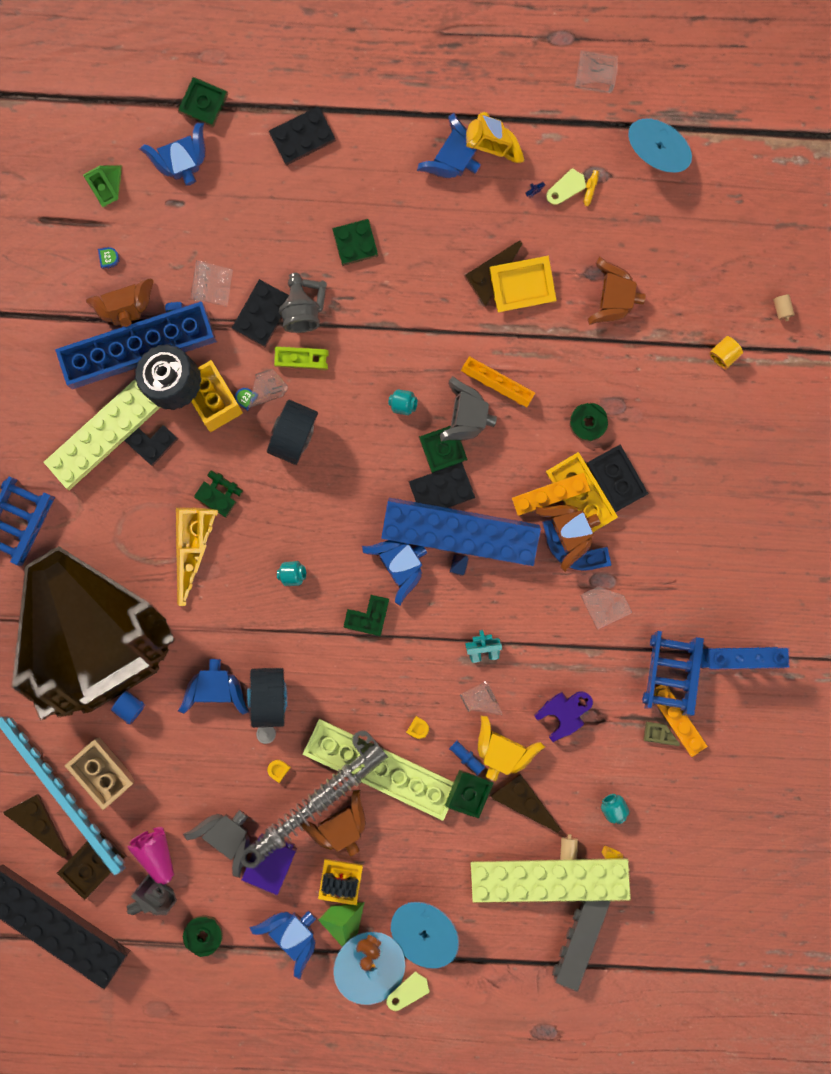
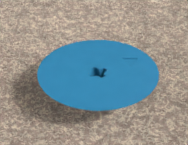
M640 119L630 126L628 132L630 144L638 156L649 165L665 172L674 173L684 171L691 164L692 153L687 141L668 124L655 119Z
M411 902L404 904L394 913L391 921L392 937L402 949L404 956L411 962L426 968H441L448 965L455 958L459 946L458 935L453 923L442 911L426 903Z
M378 932L362 933L350 939L339 951L334 964V979L341 994L348 1000L362 1005L376 1004L387 999L400 985L405 972V958L398 943L388 935ZM368 935H371L382 942L379 947L381 954L378 959L373 960L375 968L364 971L360 967V960L366 957V955L362 952H357L356 948L360 940L366 939Z

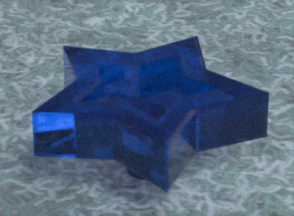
M544 182L538 185L532 183L530 184L531 189L525 192V194L531 198L541 192V189L546 185Z

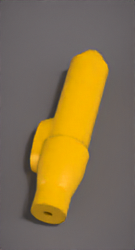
M593 170L592 176L586 184L587 191L583 201L586 207L591 204L598 182L599 171Z

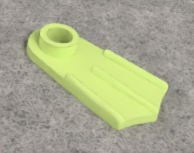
M572 168L548 190L546 195L547 201L552 205H558L585 189L584 175ZM552 195H557L558 199H553Z
M415 971L387 997L388 1007L393 1011H398L428 994L430 991L427 978ZM394 998L399 999V1002L397 1004L392 1003V1000Z

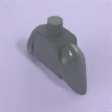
M452 376L448 383L456 397L451 427L440 434L441 442L473 439L485 429L486 425L494 427L497 421V416L488 414L489 404L484 401L482 395L477 390Z
M239 810L233 818L228 814L225 816L220 814L211 815L192 830L183 833L186 840H194L203 835L202 838L228 859H233V876L241 877L243 867L241 855L250 846L248 830L242 826L248 818L243 811Z

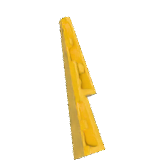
M176 508L177 605L186 606V600L193 586L192 582L200 566L206 542L212 531V525L218 510Z

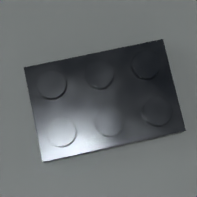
M319 106L268 131L286 166L336 141Z
M259 279L233 324L232 330L266 348L282 319V316L279 314V308L289 295Z
M621 444L586 463L615 512L649 494Z
M462 462L409 481L417 503L450 508L475 499Z

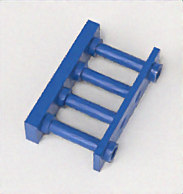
M9 476L1 485L0 515L4 509L27 520L28 525L26 530L21 531L0 521L1 530L18 537L20 540L15 548L0 542V551L10 555L12 558L11 563L23 566L55 497L44 492L40 496L16 486L17 479ZM13 492L36 503L37 507L34 513H28L7 503L11 493Z
M657 631L650 639L652 654L647 691L643 693L642 704H645L644 709H651L652 703L677 707L683 710L682 715L694 716L704 638L696 637L692 639V642L686 643L662 639V631ZM660 646L687 650L690 653V659L687 662L660 658ZM657 665L684 669L688 672L687 680L680 681L657 677ZM655 684L681 688L685 691V698L677 700L653 696Z
M703 648L700 668H789V648Z

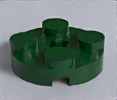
M595 403L579 405L570 416L569 426L572 433L578 439L587 442L599 439L608 427L606 411ZM591 417L593 419L592 423L594 425H589L587 427L585 425L584 419H589Z
M206 915L193 918L183 932V942L186 949L199 957L213 954L219 948L223 939V930L217 919ZM201 931H204L208 934V936L206 937V941H203L202 938H198V935L201 934Z

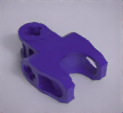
M583 691L576 692L568 699L563 692H560L549 699L534 716L537 721L547 715L558 717L559 727L549 736L551 741L554 742L571 735L585 724L580 716L592 707L593 700L589 694ZM580 697L586 698L584 706L578 705Z

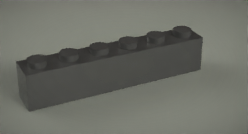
M611 900L581 901L579 909L576 908L573 915L574 924L568 928L566 934L567 943L561 947L559 957H561L560 962L555 964L552 972L555 983L578 991Z

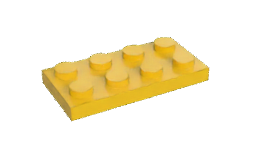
M577 452L545 473L551 483H555L585 472L591 491L562 501L565 505L574 506L579 511L583 510L586 518L597 514L601 524L591 528L594 532L615 520L618 516L580 453Z

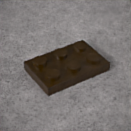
M100 830L99 834L101 837L107 839L112 845L111 850L115 855L118 854L124 860L127 855ZM87 841L57 874L82 899L86 900L109 876L111 870Z

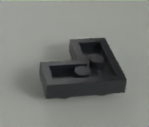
M163 425L151 439L140 428H137L124 441L151 466H154L179 438Z

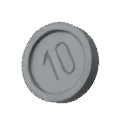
M259 727L256 736L261 743L268 744L275 739L276 731L274 727Z

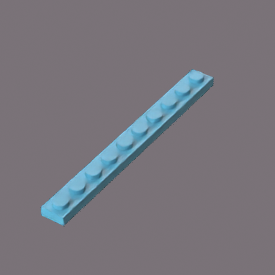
M0 717V729L114 875L121 873L125 869L123 859L118 854L115 855L111 850L112 845L107 839L101 837L99 828L94 823H90L87 819L88 814L86 811L76 805L75 797L71 793L66 792L63 788L64 783L59 778H55L50 765L41 760L40 752L36 748H32L28 743V737L23 732L20 733L16 728L17 723L11 717Z

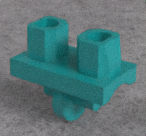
M479 630L480 636L473 637V642L465 643L467 655L470 656L472 663L482 661L481 653L488 652L489 660H496L500 657V650H502L500 639H492V634L484 635L483 630Z

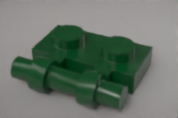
M211 470L207 476L213 482L209 485L204 481L194 495V498L211 509L218 510L219 514L227 518L237 503L231 499L232 495L236 494L240 497L243 490L235 482L231 483L223 478L224 475L221 473H215ZM219 484L227 489L225 494L216 489Z

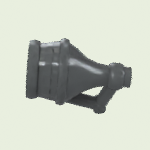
M291 273L288 279L290 287L289 296L279 308V314L284 321L283 328L291 333L313 331L320 324L318 312L323 311L327 283L325 281L318 282L302 279L299 273ZM302 286L318 289L317 302L304 292Z

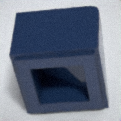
M454 555L449 573L465 575L469 560L468 556Z

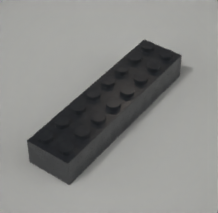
M4 864L0 866V920L105 990L131 950Z

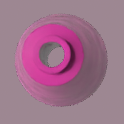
M156 827L153 828L154 832L152 833L145 831L129 842L130 845L127 847L157 884L161 883L164 885L172 880L174 871L164 828Z

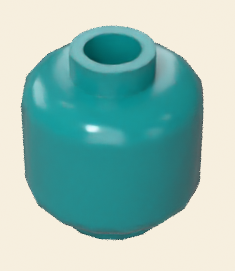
M397 389L393 395L389 396L388 405L391 406V410L395 414L411 415L417 409L418 398L415 397L412 391Z
M299 561L283 562L280 569L277 570V579L285 587L299 586L307 577L306 567Z
M616 794L606 796L602 801L601 810L607 821L617 824L625 822L630 810L624 798Z

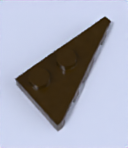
M521 240L465 275L467 282L484 307L488 304L494 293L489 267L512 263L523 245Z
M521 774L491 795L493 800L557 833L561 830Z
M39 794L3 812L5 816L63 858L69 855Z

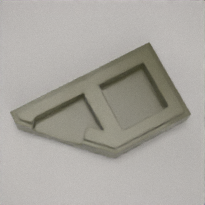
M646 721L643 741L680 746V743L666 724Z

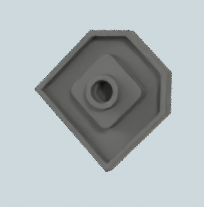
M148 874L130 896L135 902L127 905V913L135 915L141 911L144 914L150 911L154 915H167L177 902L174 891L166 884H157Z

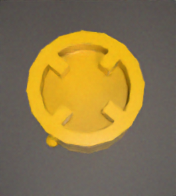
M726 336L709 352L712 360L725 370L743 354L741 346L729 336Z

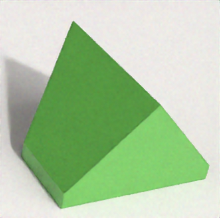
M100 165L83 174L102 207L119 199L122 165Z
M365 902L357 903V905L331 906L320 917L319 922L342 947L350 939L358 935Z

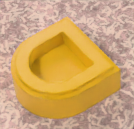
M415 716L406 733L416 739H422L427 736L429 726L423 719Z
M277 759L268 765L267 771L272 779L280 783L291 766Z
M608 846L603 847L602 854L606 859H623V854L618 850Z

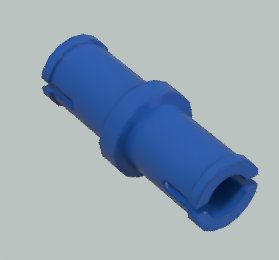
M458 740L449 748L462 760L461 763L463 765L466 764L477 776L486 767L473 756L474 753L472 751L469 752Z

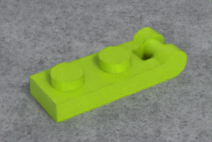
M275 347L274 366L328 370L326 358L329 356V350ZM313 356H319V362H313Z

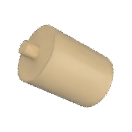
M783 295L773 299L778 319L789 321V317L795 315L790 295Z
M568 834V837L561 838L560 860L577 859L578 839L572 838L571 834Z

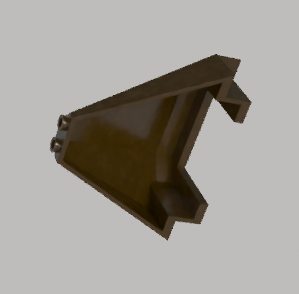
M58 546L25 566L12 688L28 700L33 701L40 720L55 714L57 717L70 716L75 711H82L83 714L90 713L157 673L160 668L159 662L165 659L169 651L168 645L173 643L175 638L166 622L167 619L152 604Z

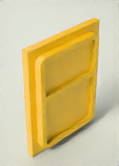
M549 256L489 267L497 312L557 301Z

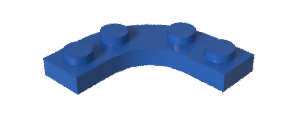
M551 520L543 521L542 524L549 550L562 563V560L568 553H565ZM608 547L587 551L569 568L587 571L612 566Z

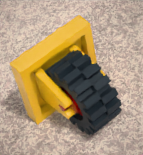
M325 859L318 899L357 905L363 865Z

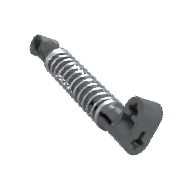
M367 731L355 733L352 742L361 755L350 764L346 763L341 767L342 770L338 769L339 773L336 775L332 774L333 778L326 779L327 783L320 784L321 788L314 789L315 793L308 794V800L302 799L304 807L296 804L298 812L290 808L292 817L284 813L286 822L278 818L280 827L272 823V826L265 830L263 837H260L259 840H256L255 843L243 851L241 862L245 867L254 868L266 859L265 856L268 857L269 853L272 854L273 849H282L285 846L284 837L291 841V838L288 836L289 833L293 832L297 836V833L294 831L295 828L299 827L303 831V828L300 826L303 822L310 826L306 819L311 817L316 821L312 814L317 812L322 816L321 812L324 810L328 811L327 807L330 805L334 806L333 802L336 800L340 801L339 798L342 795L346 796L345 793L348 790L352 791L351 788L354 785L358 786L367 774L388 758L371 734ZM359 735L368 738L366 739L367 744L370 741L375 743L364 753L361 751L364 745L357 743ZM363 763L365 767L353 776L351 772ZM248 852L256 854L257 859L255 862L248 861Z

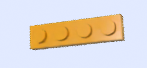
M470 356L461 369L467 376L498 391L501 395L509 397L519 405L528 407L535 395V392Z
M584 472L512 497L519 516L536 510V507H545L591 491Z
M657 685L654 687L653 696L676 699L668 686ZM656 704L690 757L695 756L708 747L688 716L682 715L683 710L677 707Z

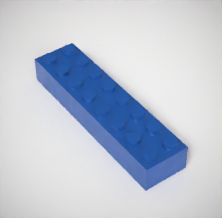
M201 301L131 324L128 327H121L57 348L55 351L66 385L71 389H75L136 369L143 355L158 345L168 344L188 352L217 341L206 307Z
M389 498L381 539L534 566L541 527L539 524Z

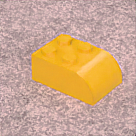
M212 360L198 367L201 373L200 390L191 401L210 433L243 414Z

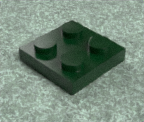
M193 77L178 112L210 127H214L228 96V91Z
M369 219L332 228L342 266L378 257Z
M451 425L419 436L431 473L468 460L461 440L441 442L440 434L450 429Z
M459 770L445 807L479 819L494 783L485 778Z

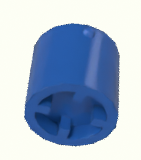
M125 691L115 702L111 711L124 720L126 724L130 725L142 712L145 704L130 692Z

